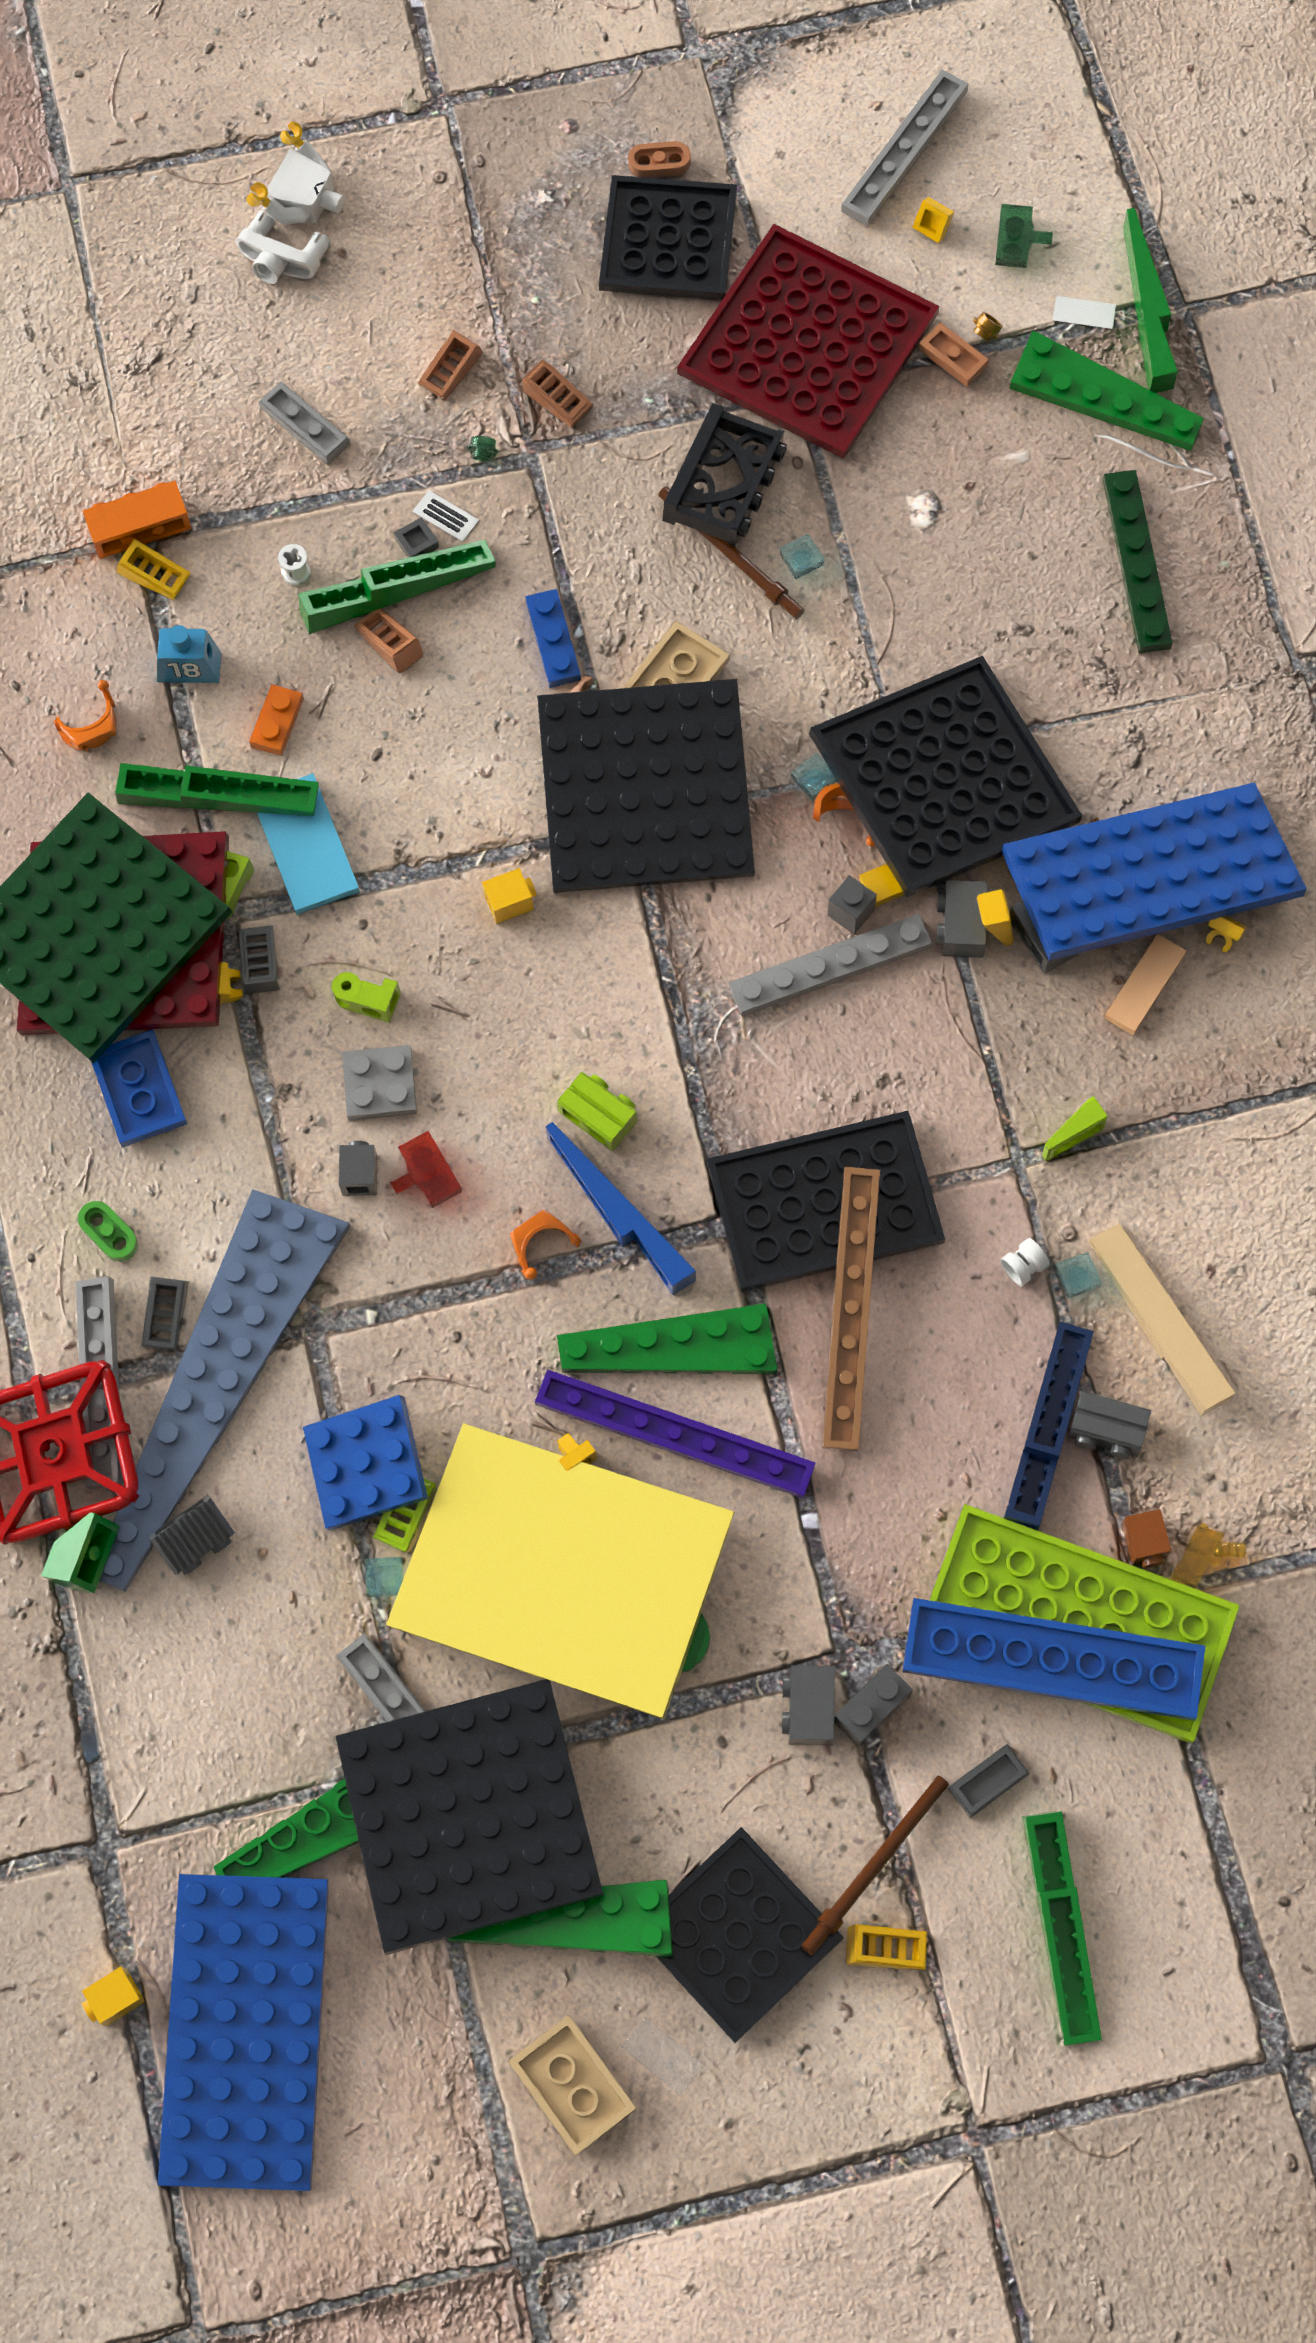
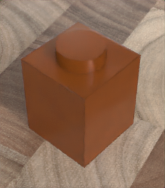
M1161 1509L1125 1516L1121 1526L1132 1566L1142 1564L1143 1568H1152L1164 1564L1163 1559L1169 1556L1171 1547Z

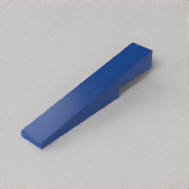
M553 1122L545 1126L548 1140L621 1246L624 1247L635 1240L672 1295L696 1281V1271Z

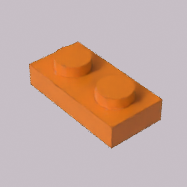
M271 684L249 740L251 748L280 756L283 755L304 700L303 693Z

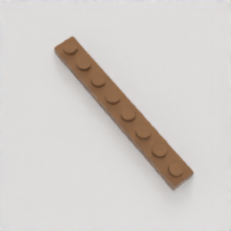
M844 1168L822 1448L859 1450L880 1170Z

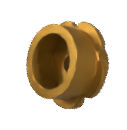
M984 311L978 318H973V322L976 324L974 331L980 337L987 341L991 337L998 339V333L1003 328V325L996 318Z

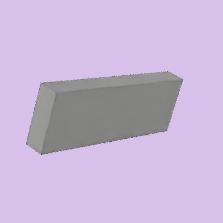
M280 382L259 401V406L265 413L327 465L350 445V440L346 435L283 382Z
M365 1633L336 1655L387 1722L426 1712Z

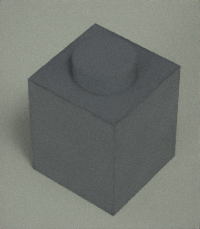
M849 875L829 899L827 916L855 935L874 912L877 894Z
M351 1141L348 1145H339V1187L342 1196L377 1195L378 1155L375 1145H369L366 1141Z

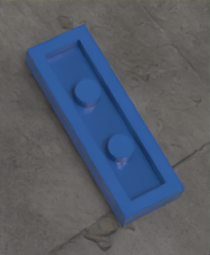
M557 589L525 596L549 688L580 681L581 674Z

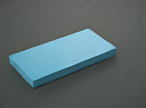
M314 773L298 778V780L317 782ZM320 788L318 789L314 816L257 813L296 915L360 892Z

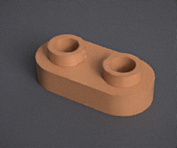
M678 141L639 144L634 146L628 154L629 170L637 177L651 178L681 175L691 165L690 149L687 145Z

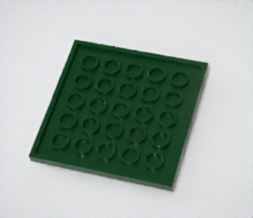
M88 792L0 886V984L94 1064L232 914V910Z

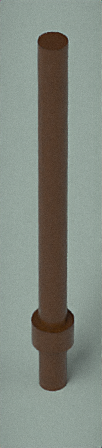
M665 486L660 490L658 496L663 501H665L670 488ZM698 531L766 592L765 596L774 605H781L795 619L801 617L805 609L788 595V589L780 582L772 581L736 547L729 545L728 541Z
M938 1775L832 1908H826L817 1919L818 1925L801 1945L804 1951L813 1956L830 1934L834 1935L844 1923L842 1918L949 1786L943 1777Z

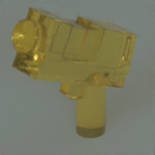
M1202 1523L1195 1529L1185 1548L1186 1552L1183 1558L1176 1565L1170 1577L1173 1578V1581L1196 1588L1209 1562L1216 1567L1220 1564L1222 1556L1245 1558V1543L1221 1542L1224 1534L1209 1529L1205 1523Z

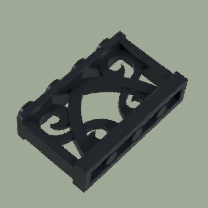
M712 403L664 501L662 521L675 525L677 522L728 541L729 545L735 547L740 536L745 538L748 534L752 519L749 517L752 511L757 513L764 496L761 492L764 486L769 488L773 481L775 462L781 463L787 449V444L783 443L785 431L779 428L774 430L725 412V407ZM727 432L733 433L741 437L736 441ZM754 441L765 445L767 451L762 456H756L753 452L758 449V445H751L745 450L742 446L747 442ZM713 449L719 450L721 454L725 450L727 451L720 457H715L710 453ZM733 458L741 470L744 482L730 489L715 492L712 477L702 467L721 466ZM754 467H760L757 474H755ZM698 482L705 483L708 493H704V487L697 489L694 485ZM745 498L742 504L738 501ZM719 506L718 510L723 518H725L724 512L726 510H733L736 516L730 522L717 519L713 516L712 507ZM691 508H705V514Z

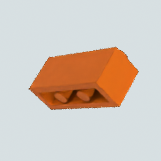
M176 480L168 483H158L150 489L137 493H127L119 499L107 503H96L90 508L82 510L99 559L126 551L134 539L147 544L192 529Z

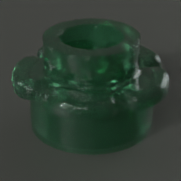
M486 436L471 437L470 445L466 447V450L472 454V459L477 461H491V456H495L498 453L496 440Z

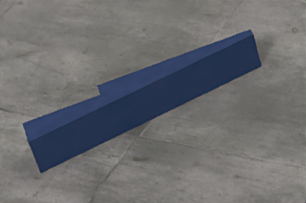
M1059 1322L1005 1511V1519L1037 1531L1041 1524L1094 1333L1092 1330Z

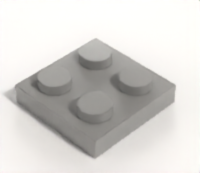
M411 1045L342 1052L348 1121L417 1114Z

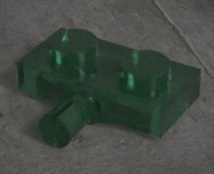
M1001 204L995 265L1027 268L1028 253L1032 243L1052 245L1053 231L1034 230L1032 206Z

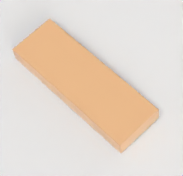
M1157 934L1109 1007L1104 1019L1134 1036L1186 955L1187 950Z

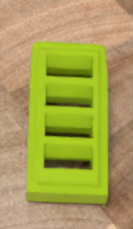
M1094 1096L1089 1098L1046 1142L1042 1154L1045 1161H1050L1104 1130L1108 1116Z
M424 1478L428 1499L414 1503L417 1505L415 1511L408 1507H402L383 1513L373 1538L406 1553L437 1491L436 1484ZM397 1512L410 1518V1524L393 1518L394 1513ZM388 1525L406 1532L404 1537L401 1538L386 1531Z

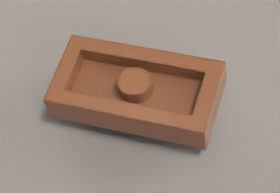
M941 322L919 343V351L966 387L988 367V358Z

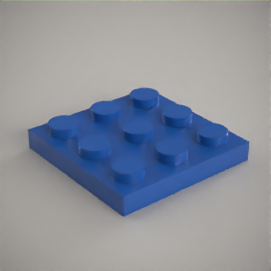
M397 1395L303 1427L325 1529L334 1530L428 1499L405 1397Z

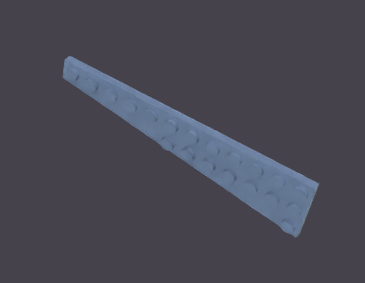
M252 1189L137 1463V1494L140 1496L136 1503L132 1502L126 1508L117 1511L113 1523L119 1525V1529L101 1574L100 1583L126 1592L152 1550L153 1543L148 1536L167 1523L177 1504H180L183 1500L188 1486L195 1475L199 1474L214 1444H217L265 1367L266 1360L273 1354L279 1344L283 1332L290 1321L292 1322L297 1315L299 1306L307 1293L311 1292L325 1264L329 1263L350 1229L349 1222Z

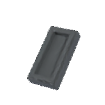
M1006 1744L950 1785L948 1790L968 1817L972 1818L1030 1773L1009 1745Z

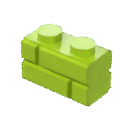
M580 1072L570 1087L558 1099V1112L606 1148L614 1151L637 1122V1111L634 1110L636 1105L625 1095L620 1094L617 1097L608 1091V1084L599 1076L593 1074L589 1077L584 1072Z

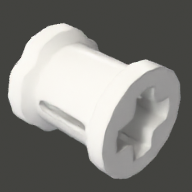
M297 544L286 545L278 554L282 576L286 583L293 586L306 583L311 575V570L307 563V553L303 547Z

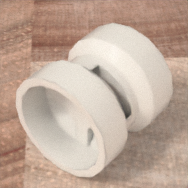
M1031 1238L1023 1241L1019 1245V1250L1015 1253H1008L1000 1259L1007 1275L1020 1287H1023L1031 1280L1032 1274L1042 1272L1050 1265L1044 1251Z

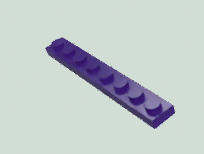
M548 1369L535 1399V1405L803 1499L816 1462Z

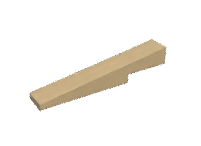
M1120 1223L1089 1239V1244L1161 1360L1165 1359L1199 1415L1202 1417L1231 1401L1235 1395L1234 1390Z

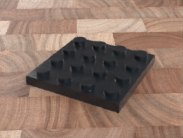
M612 175L599 277V291L722 300L727 290L737 184Z
M740 1827L669 1895L673 1957H655L735 2044L822 1961L844 1937L839 1931L834 1935L830 1934L813 1956L803 1950L801 1945L818 1925L817 1919L822 1913L750 1835Z

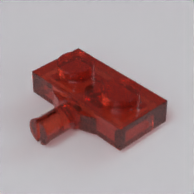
M429 1131L398 1147L400 1154L406 1162L408 1173L390 1182L396 1195L415 1185L416 1188L423 1192L431 1208H434L462 1192L459 1182Z

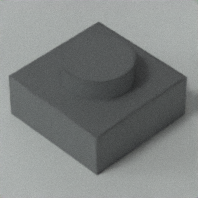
M422 517L394 532L395 540L407 558L430 553L439 548L438 540Z

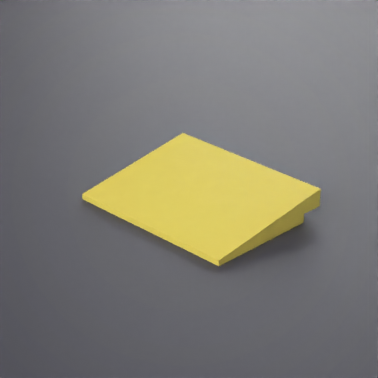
M463 1423L386 1625L665 1720L735 1512L584 1462H579L566 1471L558 1461L564 1457L562 1455Z

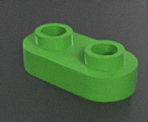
M91 1201L80 1209L78 1213L79 1226L109 1259L123 1262L134 1256L138 1248V1240L134 1232L107 1204L101 1201ZM95 1218H103V1222L101 1225H92V1221ZM126 1241V1246L123 1249H115L117 1242Z

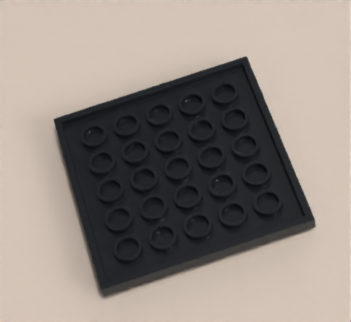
M983 656L810 728L809 735L907 898L1003 856V844L1063 830L1079 823L1083 816Z
M737 679L537 695L553 893L755 876Z
M540 1680L335 1736L385 1955L604 1896L550 1680Z

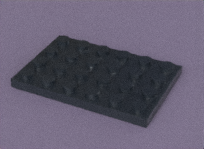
M909 1110L707 1158L710 1178L741 1292L836 1269L845 1167L880 1170L873 1260L945 1243V1236Z

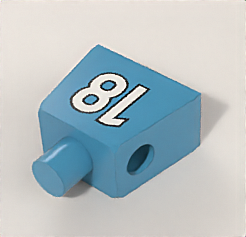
M181 625L159 630L157 682L220 683L222 653L207 630L186 629Z

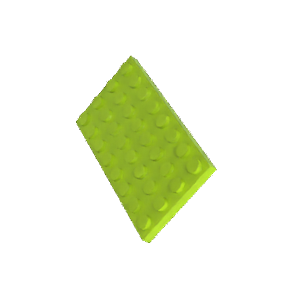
M964 1504L929 1600L1204 1645L1205 1654L1197 1719L1195 1721L1084 1703L1191 1744L1195 1741L1240 1606Z

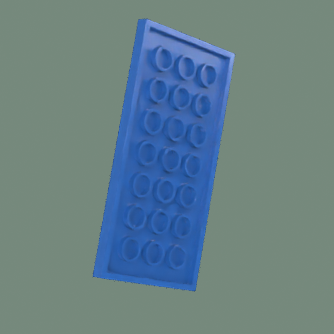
M1255 782L1006 843L1002 847L1003 857L1049 961L1304 897L1307 889Z
M179 1874L158 2185L311 2191L329 1879Z

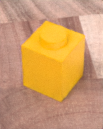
M520 868L482 882L484 897L496 924L534 910L532 898L537 896L536 890L530 877L524 879Z
M123 1967L117 1968L82 1990L86 1998L82 2006L89 2019L93 2023L98 2020L104 2026L110 2025L145 2003L130 1973Z

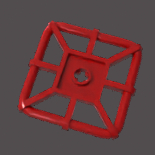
M104 1360L86 1362L46 1376L38 1374L32 1376L31 1381L0 1390V1405L34 1395L38 1418L17 1425L0 1416V1427L11 1433L16 1455L15 1457L0 1461V1475L19 1469L22 1490L6 1517H4L0 1498V1543L7 1545L8 1543L23 1542L63 1528L68 1531L90 1512L104 1516L120 1511L132 1502L136 1503L140 1496L137 1494L138 1477L128 1436L131 1434V1428L129 1423H125L116 1378L108 1362ZM87 1377L70 1408L51 1413L47 1397L48 1390ZM102 1382L111 1426L86 1433L82 1414ZM114 1438L124 1486L94 1470L89 1446ZM53 1442L57 1447H60V1451L55 1459L45 1456V1452L50 1450V1444ZM91 1478L119 1495L72 1510L67 1484ZM54 1489L59 1515L16 1528L34 1496Z

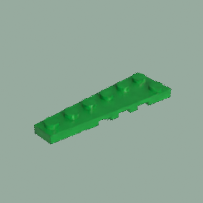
M1033 330L1010 382L1009 389L1189 451H1192L1204 419Z
M766 1303L557 1335L562 1373H612L615 1371L641 1373L642 1371H654L663 1373L698 1372V1374H712V1372L777 1374Z
M345 1778L316 1800L314 1798L304 1805V1808L286 1820H282L268 1829L264 1835L256 1837L213 1866L216 1875L284 1878L359 1843Z
M667 1880L602 1886L604 1893L602 1897L451 1937L447 1940L458 1943L509 1944L515 1947L531 1948V1946L551 1947L558 1950L580 1949L601 1953L609 1951L623 1952L630 1955L673 1957Z

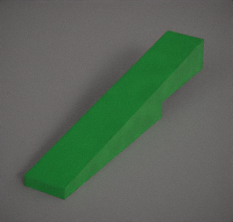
M1130 208L1126 211L1123 230L1148 390L1158 393L1174 389L1178 373L1165 336V332L1168 331L1171 312L1135 208Z
M481 540L362 568L361 579L298 593L300 614L309 634L495 568L496 561L486 540Z
M120 763L115 796L118 804L314 816L319 782L185 765V771Z
M1062 1811L1022 1816L1063 2044L1066 2046L1102 2040L1077 1887L1074 1886Z

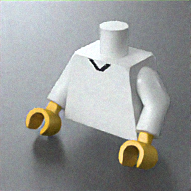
M294 121L290 122L288 128L294 133V137L290 136L286 130L281 132L280 137L286 145L294 144L295 150L291 148L288 150L269 186L266 187L263 183L255 182L250 187V190L254 193H250L246 199L247 203L252 207H258L261 204L263 211L283 225L304 222L314 224L318 221L324 209L339 214L343 208L345 197L334 192L331 170L319 153L307 140L301 139L302 127L300 124Z

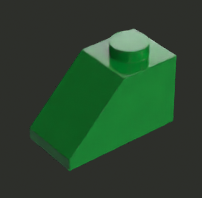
M90 1512L54 1541L41 1576L68 1589L95 1593L119 1525L96 1513Z

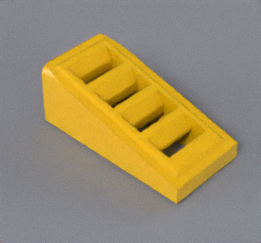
M136 539L132 541L124 553L116 570L123 577L172 600H175L191 575V572ZM137 558L142 559L138 568L133 565ZM150 563L154 565V567L152 568L150 573L147 574L144 572V570ZM163 569L166 572L160 581L155 579L159 570ZM174 574L178 578L170 588L165 584L171 575Z
M1000 889L979 894L977 901L983 925L1005 946L1013 945L1011 919L1004 891Z
M854 1924L847 1929L846 1965L926 1970L927 1932ZM863 1936H866L865 1955H862ZM876 1937H882L881 1957H876ZM892 1938H897L896 1959L891 1958ZM907 1939L913 1940L912 1960H906Z

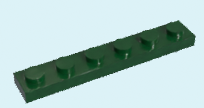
M1136 470L1106 473L1102 481L1138 654L1171 649L1172 638Z

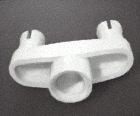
M258 211L249 227L243 229L236 239V245L240 252L254 262L252 265L253 273L261 281L269 284L276 283L281 274L300 279L312 278L320 267L319 261L331 246L330 239L324 234L320 237V232H314L304 250H298L266 237L270 229L275 225V219L268 213L264 216V211Z

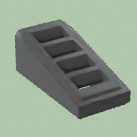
M273 925L239 929L242 979L245 993L253 994L280 990ZM266 936L267 941L248 943L247 938ZM267 948V952L249 954V950ZM268 959V963L250 965V961ZM269 970V974L251 976V972Z
M150 1277L141 1346L177 1351L189 1281ZM160 1288L176 1290V1297L160 1296ZM157 1302L175 1304L174 1311L156 1309ZM155 1316L173 1318L172 1325L154 1323ZM152 1330L171 1332L170 1339L151 1337Z

